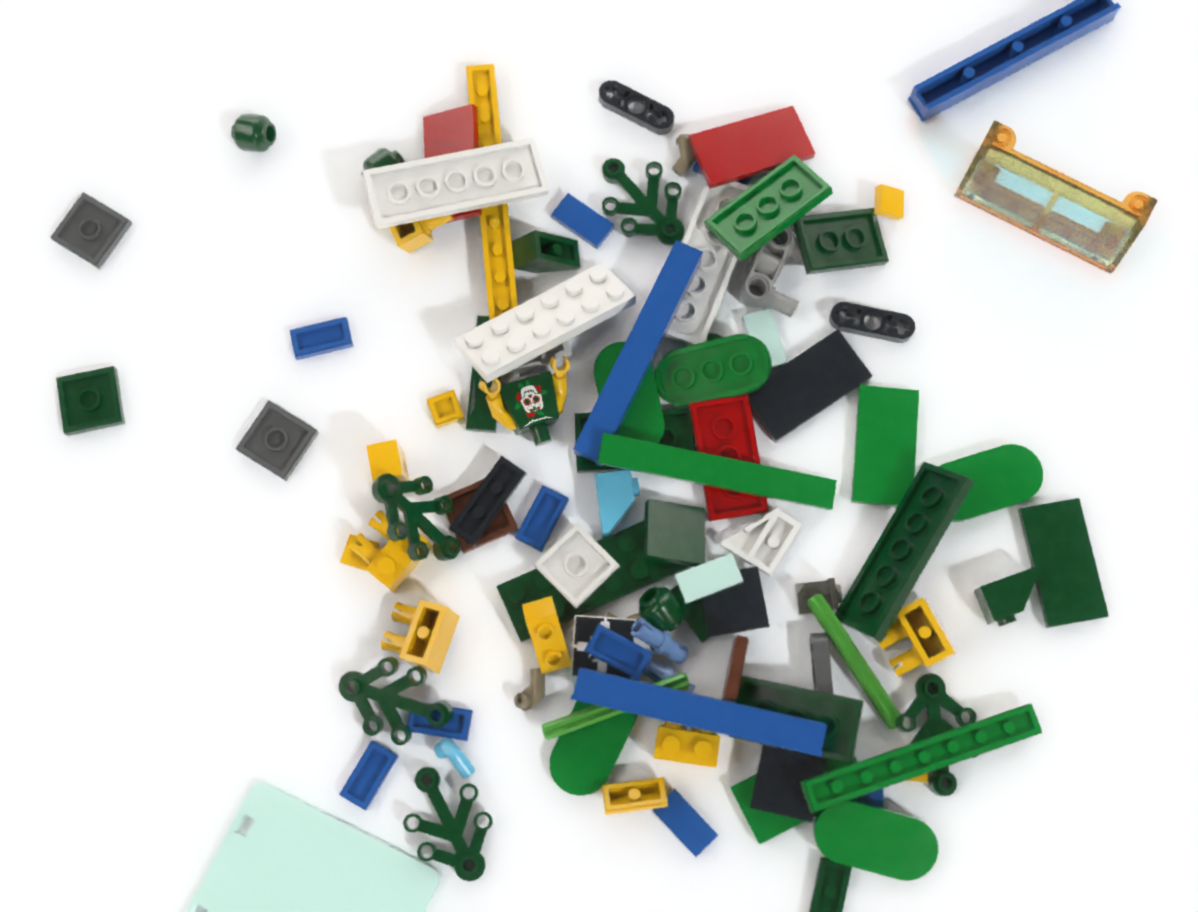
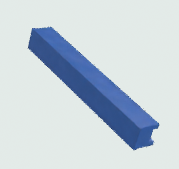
M1075 0L915 85L907 100L920 120L924 122L1113 21L1121 6L1119 3L1114 4L1112 0Z
M678 240L675 241L573 448L575 455L587 458L602 467V465L597 464L601 436L603 433L618 434L701 264L702 251Z
M582 667L578 670L574 693L571 694L572 700L822 757L823 755L822 747L827 724Z

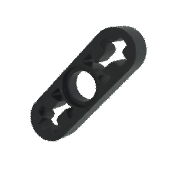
M608 80L600 86L599 101L604 108L657 135L668 134L673 129L674 113L669 107L615 80ZM617 92V97L613 96L611 99H607V93ZM621 100L624 101L623 107L621 106ZM633 102H641L645 109L641 113L635 114L628 107ZM650 108L652 109V115L649 114ZM662 116H665L666 122L658 125L657 118L660 119Z
M849 302L837 303L829 315V322L836 330L895 343L907 342L912 337L916 328L913 318L907 314ZM841 311H846V316L850 317L846 319L845 323L840 322V317L836 316ZM860 313L858 326H854L856 315ZM870 315L877 317L880 321V327L874 330L867 328L864 324V318ZM886 319H889V328L887 332H884L883 329L886 325ZM899 322L904 323V328L908 329L905 330L903 335L898 334V329L895 328Z

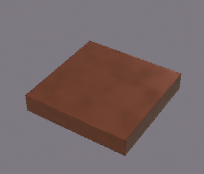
M484 479L446 495L453 503L452 511L446 514L451 525ZM506 502L475 547L456 534L455 536L460 543L463 554L519 529Z
M737 635L733 641L721 697L722 700L734 702L737 699L749 642L748 637Z

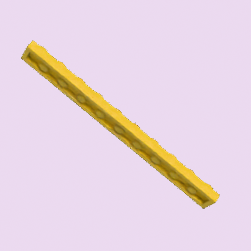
M494 64L466 66L469 104L475 105L478 113L479 148L501 144L502 138ZM508 203L482 208V215H480L489 320L518 306Z

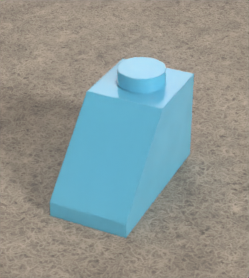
M630 470L595 474L603 538L610 536L635 505L634 496L640 495L638 478H632Z

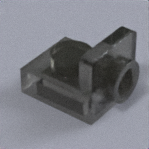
M828 578L826 581L794 585L798 616L813 614L807 605V601L819 593L823 595L833 612L838 609V603H842L841 586L835 585L834 578Z

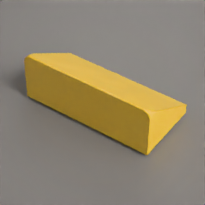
M664 777L602 785L605 815L668 807Z

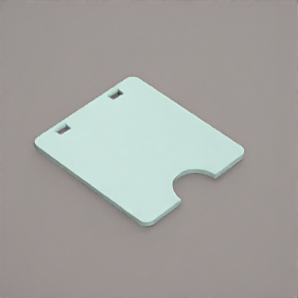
M260 782L254 784L249 789L186 912H196L199 905L207 909V912H425L437 889L440 876L438 871L430 865L267 783ZM247 814V816L255 820L245 836L237 833Z

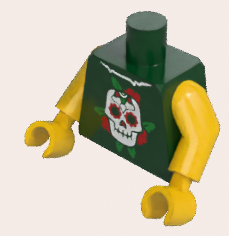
M564 355L563 364L560 367H556V359L554 357L550 358L549 364L555 371L553 374H551V371H547L505 385H501L498 379H494L489 389H487L485 382L480 381V390L488 394L486 400L492 418L507 430H513L516 435L530 432L535 446L551 442L552 439L547 426L556 423L559 415L564 410L567 396L566 372L570 368V362Z

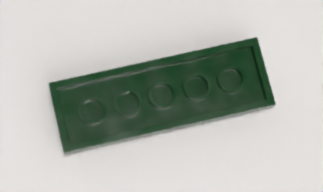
M923 462L838 607L835 615L841 624L877 642H882L973 486L974 482L969 477Z
M643 520L596 541L620 567L577 609L537 569H533L496 587L522 643L531 639L524 616L523 604L552 596L560 625L573 620L575 615L587 614L685 570L687 566L644 559Z

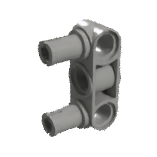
M788 227L777 235L783 245H778L773 240H770L755 252L740 288L739 297L741 302L747 307H763L765 309L770 307L791 318L799 301L777 292L776 287L773 286L781 273L786 258L790 256L803 262L797 237ZM749 286L757 287L761 292V296L752 294Z

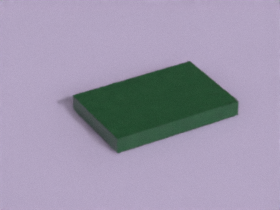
M874 208L805 215L793 223L807 275L880 266L889 262L877 216L874 214Z

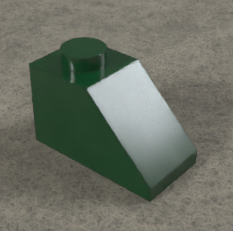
M534 230L512 241L514 269L537 274L580 268L578 240Z
M1038 566L980 586L974 590L987 625L997 622L998 626L1001 627L1017 621L1014 615L1024 611L1040 572Z

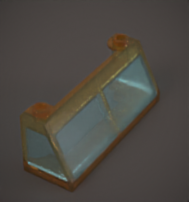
M994 120L954 197L1112 274L1146 225L1158 200L1143 192L1136 191L1129 193L1123 202H1120L1014 150L1013 148L1016 144L1014 131L1010 127Z

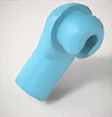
M442 738L441 742L434 745L436 756L440 759L447 757L463 779L468 778L475 772V768L452 739Z

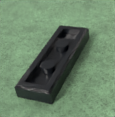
M501 456L449 527V530L475 547L527 475L526 472Z

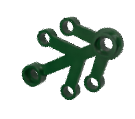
M617 158L606 160L602 166L604 180L610 184L618 183L635 203L618 202L614 197H606L602 201V212L609 217L616 214L648 216L655 224H638L634 218H624L620 225L621 233L626 237H633L634 235L656 236L662 244L671 246L674 245L676 240L681 241L684 236V226L677 219L678 200L681 197L682 188L677 182L666 184L664 196L667 199L666 215L664 216L657 208L659 179H661L663 174V167L659 162L652 161L646 166L645 175L648 182L647 195H645L625 174V165L621 160ZM616 165L619 169L616 172H611L608 168ZM652 168H657L659 170V173L653 175L649 172V170ZM674 188L678 191V193L676 195H670L668 193V190ZM608 203H613L616 206L613 210L605 208ZM626 224H632L635 228L631 231H627L624 229V226ZM673 227L675 232L668 234L665 232V228Z
M382 474L372 484V494L378 502L385 505L388 522L387 535L389 539L397 542L407 538L409 544L408 556L413 561L426 559L429 549L425 542L420 541L419 528L434 542L433 553L439 561H448L456 558L461 549L459 541L452 536H445L423 515L427 513H436L437 515L450 513L453 508L452 500L444 495L431 501L410 502L403 494L412 492L419 496L428 494L433 490L432 480L428 476H421L413 481L399 482L392 474ZM398 508L403 512L404 522L399 521Z
M386 657L380 660L378 666L364 674L359 671L345 673L339 681V692L345 700L355 702L364 719L363 731L369 736L380 733L384 728V722L379 716L375 715L368 698L377 701L392 728L391 740L396 745H404L412 738L411 729L404 724L396 708L426 717L427 721L434 727H443L453 718V708L447 701L439 700L430 705L398 694L411 686H419L426 681L427 672L421 666L409 669L405 676L382 689L370 684L382 676L389 677L397 673L399 663L394 657ZM386 661L392 665L391 672H388L384 667ZM414 671L420 673V681H416L413 678ZM350 682L355 683V692L351 691L349 687ZM434 710H438L441 713V720L435 719L433 715ZM370 721H374L376 723V731L370 728ZM398 730H402L405 733V740H401L398 737Z
M928 673L920 676L916 681L915 692L917 697L905 713L896 718L895 724L899 731L903 733L911 732L917 726V716L925 707L927 708L928 719L909 743L911 744L954 729L952 725L941 717L940 706L954 715L957 724L960 726L975 722L977 716L973 709L969 707L963 708L946 694V685L940 676ZM929 683H932L936 688L934 694L928 692L927 686ZM964 711L970 716L968 723L962 720V713ZM904 717L910 720V727L908 729L902 725ZM949 766L935 770L936 772L929 778V788L932 793L937 796L953 794L957 788V780L949 772ZM944 777L949 781L947 789H944L941 785V780Z
M431 767L420 769L415 776V784L420 791L427 792L442 825L424 820L420 815L411 813L404 818L403 827L410 833L419 831L450 841L457 854L437 849L432 842H424L417 849L419 859L425 862L434 860L453 866L456 875L464 881L477 880L485 871L486 862L480 852L487 830L493 824V818L488 812L477 813L473 820L476 829L468 848L463 838V833L472 804L479 796L477 786L467 783L460 788L459 796L461 800L454 819L439 789L441 784L440 773ZM427 773L433 778L429 786H425L422 783V777ZM467 787H472L475 791V795L471 799L464 797L463 792ZM481 815H485L489 819V824L485 828L478 825V818ZM411 817H416L419 821L416 829H411L408 826V820ZM426 845L430 846L433 850L432 856L429 858L422 855V848ZM467 859H472L475 862L473 871L465 870L464 862Z

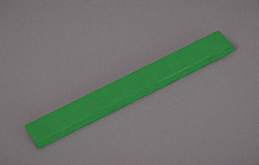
M603 433L601 436L597 464L825 510L833 509L837 483L835 479Z
M1027 703L800 781L809 811L814 813L1043 732L1032 703Z

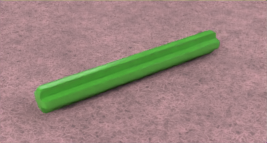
M819 593L812 596L807 601L808 607L827 633L829 639L889 729L897 728L895 721L901 714L823 595Z
M685 673L653 683L683 691L690 688V683ZM593 705L544 723L542 725V732L546 740H550L624 713V711Z

